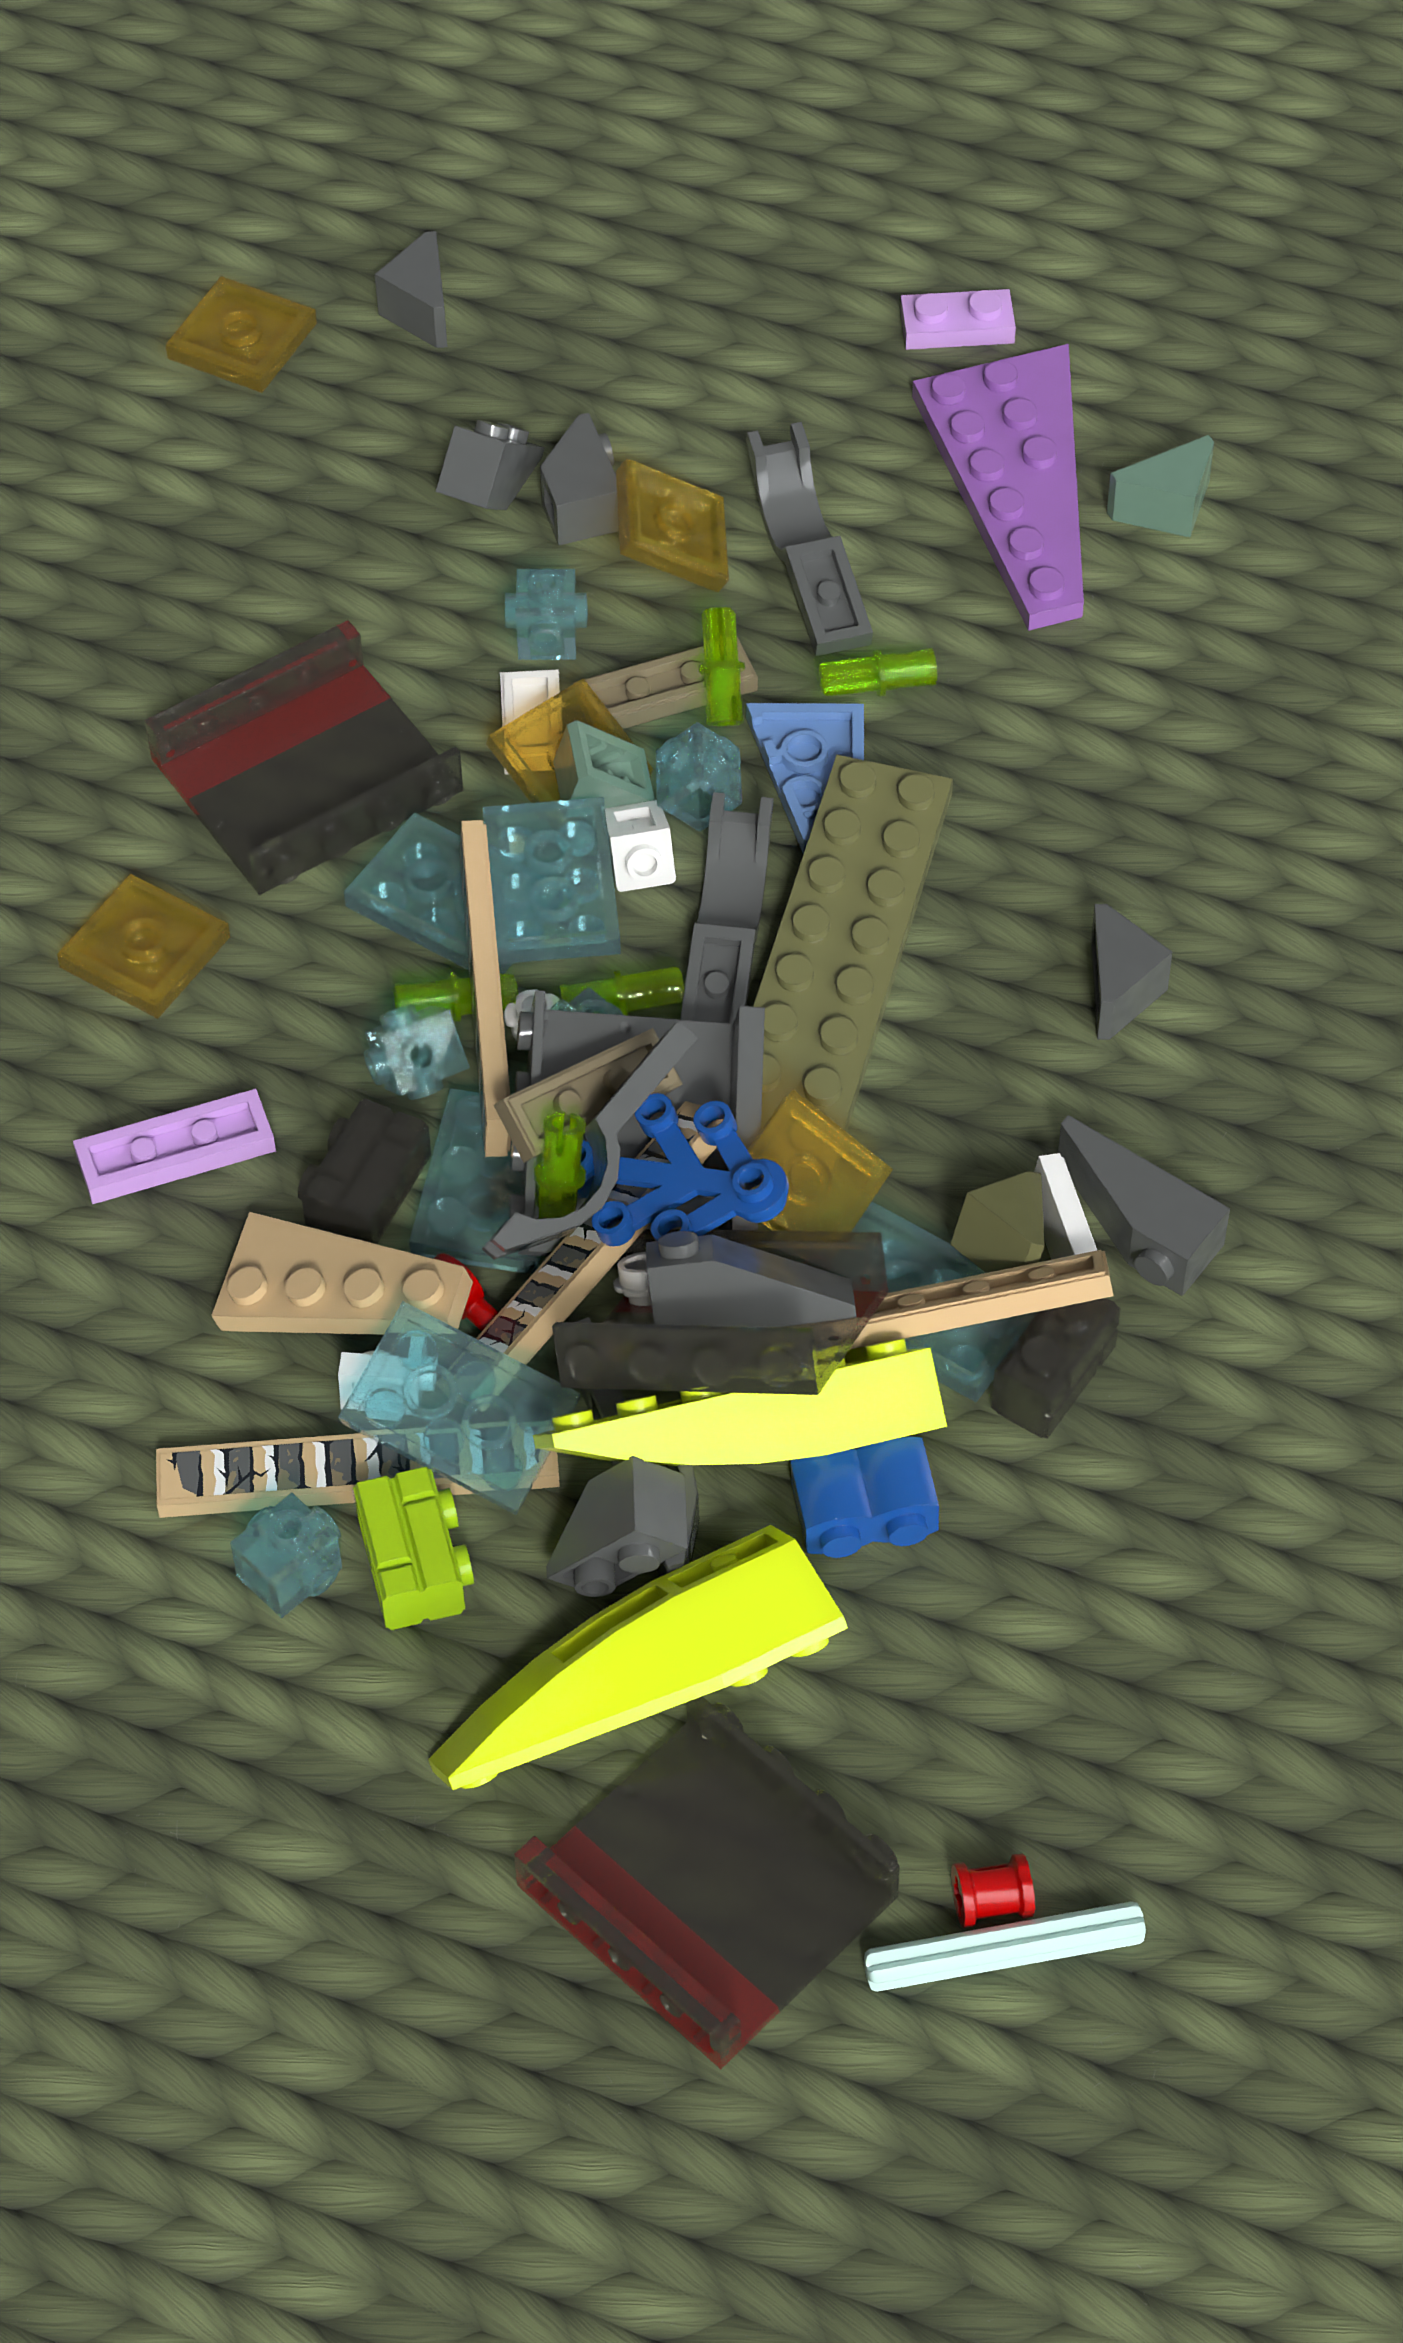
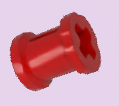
M1023 1853L1012 1855L1009 1863L968 1869L964 1862L952 1865L953 1897L958 1920L962 1928L974 1927L976 1919L1011 1913H1018L1022 1919L1034 1917L1035 1895L1028 1861Z

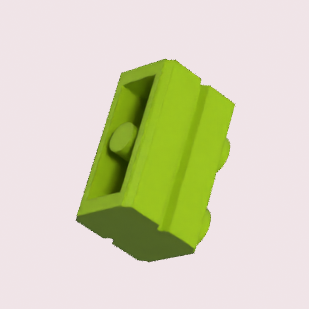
M427 1466L396 1473L394 1478L383 1476L357 1482L355 1487H353L356 1514L385 1627L395 1630L420 1624L427 1618L433 1621L461 1614L465 1609L463 1586L474 1584V1577L466 1545L453 1547L449 1535V1529L459 1527L450 1488L437 1490L432 1469H429Z

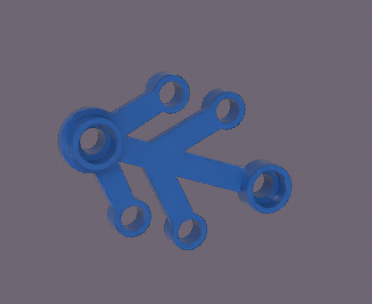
M650 1094L635 1112V1117L644 1134L656 1139L670 1163L620 1157L616 1184L655 1190L627 1206L619 1201L606 1202L603 1208L592 1216V1226L604 1244L615 1247L627 1243L633 1237L635 1231L651 1222V1233L655 1241H658L660 1237L676 1227H682L680 1231H690L698 1236H702L735 1216H740L749 1222L761 1223L773 1219L783 1210L787 1202L789 1181L782 1167L776 1162L768 1159H753L736 1133L737 1122L729 1106L721 1101H710L703 1104L695 1112L693 1122L702 1141L717 1147L729 1171L704 1168L677 1125L679 1118L671 1100L664 1094ZM664 1112L660 1118L649 1120L655 1113ZM724 1119L718 1126L707 1128L712 1121ZM574 1139L564 1143L558 1149L553 1163V1171L566 1194L574 1198L588 1197L595 1175L592 1148L588 1141ZM698 1195L715 1197L688 1215L681 1210L675 1209ZM622 1219L616 1227L606 1229L610 1222Z

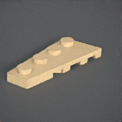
M249 1212L214 1307L212 1318L221 1331L456 1336L473 1281L463 1266Z

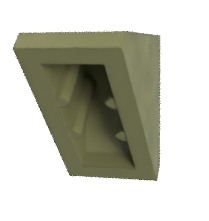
M1027 1171L967 1192L950 1245L985 1273L1038 1263L1045 1246L1041 1173Z

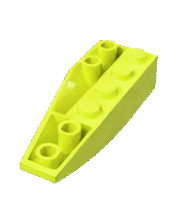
M905 1338L846 1350L840 1353L784 1362L782 1367H772L742 1374L744 1384L720 1389L719 1381L687 1386L679 1389L681 1399L657 1404L656 1395L615 1403L617 1415L597 1420L593 1418L592 1409L551 1418L554 1430L535 1434L533 1439L536 1449L606 1461L622 1462L629 1460L631 1456L643 1459L645 1462L671 1466L761 1464L824 1456L947 1427L931 1348L907 1350Z
M769 1525L650 1581L590 1617L534 1658L487 1699L428 1761L432 1771L452 1790L460 1787L463 1789L475 1788L491 1781L500 1772L728 1686L740 1687L754 1683L768 1673L767 1667L790 1656L803 1657L814 1654L827 1646L829 1637L848 1627L843 1614L796 1539Z

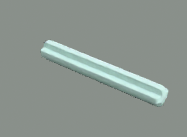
M1132 1901L871 1948L865 1952L864 1969L871 1990L878 1992L1142 1943L1145 1938V1920L1138 1903Z

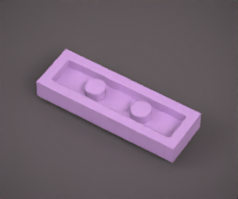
M256 1089L73 1141L76 1157L92 1204L276 1152L274 1136Z

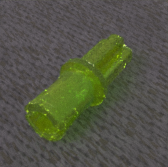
M729 607L708 608L702 613L705 663L698 667L699 673L704 675L706 687V725L715 726L716 723L717 727L740 725L744 723L740 672L745 671V663L738 661L735 613Z
M933 648L883 655L881 650H873L872 657L823 662L819 666V685L821 691L826 696L877 691L879 697L885 696L886 690L927 685L935 686L937 684L936 658Z
M675 966L621 975L619 969L614 970V977L571 985H560L564 1011L599 1014L621 1013V1015L628 1016L627 1012L681 1003L685 991L682 973L679 967Z
M449 973L447 980L394 984V1002L398 1024L405 1023L406 1021L452 1017L454 1022H461V1015L473 1014L470 978L457 979L456 973ZM500 974L503 1011H505L509 1003L516 1004L518 985L512 974Z
M554 1112L547 1115L544 1119L542 1162L538 1163L534 1168V1180L539 1185L538 1219L562 1218L576 1211L578 1189L586 1181V1171L581 1166L583 1134L586 1130V1122L577 1114L571 1113L569 1130H566L564 1135L565 1112Z

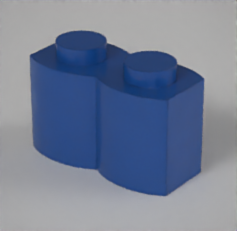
M901 1437L862 1446L858 1449L790 1461L792 1490L806 1552L809 1554H824L831 1558H841L854 1554L862 1546L871 1542H890L896 1546H909L924 1540L927 1535L939 1530V1504L923 1438Z

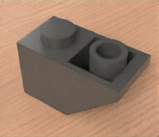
M589 413L576 417L540 466L542 507L558 545L624 530L623 506L630 505V492L626 477L622 471L615 473L612 467L614 465V458L608 435L606 433L598 434Z
M477 419L475 428L454 426L435 492L485 509L507 510L542 459L545 447L527 442L529 431L501 422L495 424Z
M631 1456L629 1460H624L590 1479L546 1566L547 1579L574 1587L577 1593L584 1596H604L612 1593L620 1584L641 1573L657 1569L660 1563L688 1549L685 1474Z

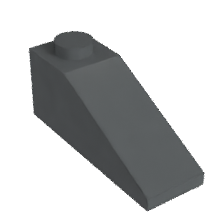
M1068 1115L1063 1120L1060 1128L1058 1153L1061 1154V1157H1064L1074 1186L1127 1264L1136 1269L1145 1280L1157 1286H1165L1183 1296L1224 1246L1230 1208Z
M677 1231L663 1235L658 1241L646 1243L647 1275L657 1342L857 1318L852 1279L715 1235L698 1236L690 1231Z

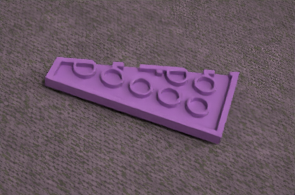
M1069 344L913 381L912 398L1028 631L1081 618L1083 616L1084 596Z

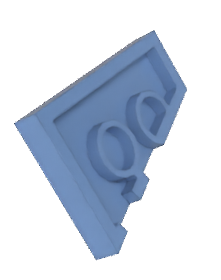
M746 703V720L804 854L836 755L864 760V704Z

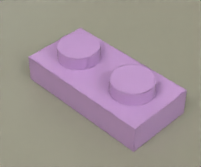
M1010 289L901 295L900 312L906 350L1015 343L1016 326Z

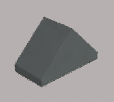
M436 231L425 232L375 273L378 314L436 348H444L448 346Z
M1094 904L1091 933L1097 1040H1110L1168 990L1173 953L1108 904Z

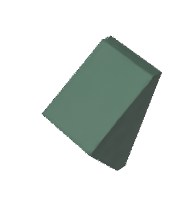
M1206 435L1112 472L1110 474L1107 505L1109 517L1117 522L1191 537L1210 481L1214 449L1212 438Z
M578 720L567 724L553 760L564 815L600 812V809L655 800L644 748Z

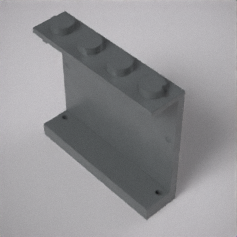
M535 990L531 1011L519 1012L517 1050H528L527 1072H516L514 1093L653 1028L660 1039L678 1019L544 1009L545 991ZM739 1006L733 1024L679 1020L699 1038L674 1066L683 1085L665 1095L671 1100L676 1111L685 1101L698 1105H703L710 1101L726 1103L737 1122L736 1133L751 1157L753 1159H760L765 1008ZM664 1112L655 1113L649 1120L660 1118ZM635 1113L616 1134L621 1149L620 1157L635 1159L652 1140L651 1137H648L642 1131ZM585 1134L575 1138L588 1141ZM512 1142L510 1169L511 1171L522 1172L521 1194H510L507 1221L515 1212L534 1219L562 1218L578 1210L587 1199L574 1198L566 1194L554 1174L553 1163L556 1153L562 1145L523 1163ZM717 1148L702 1164L704 1168L729 1171ZM698 1195L675 1209L681 1210L688 1215L715 1197ZM735 1216L704 1235H715L757 1249L758 1223L749 1222L740 1216ZM652 1222L619 1258L618 1262L628 1255L646 1252V1243L655 1242L651 1233ZM682 1227L673 1228L667 1234L680 1231ZM566 1236L519 1251L518 1255L548 1257Z

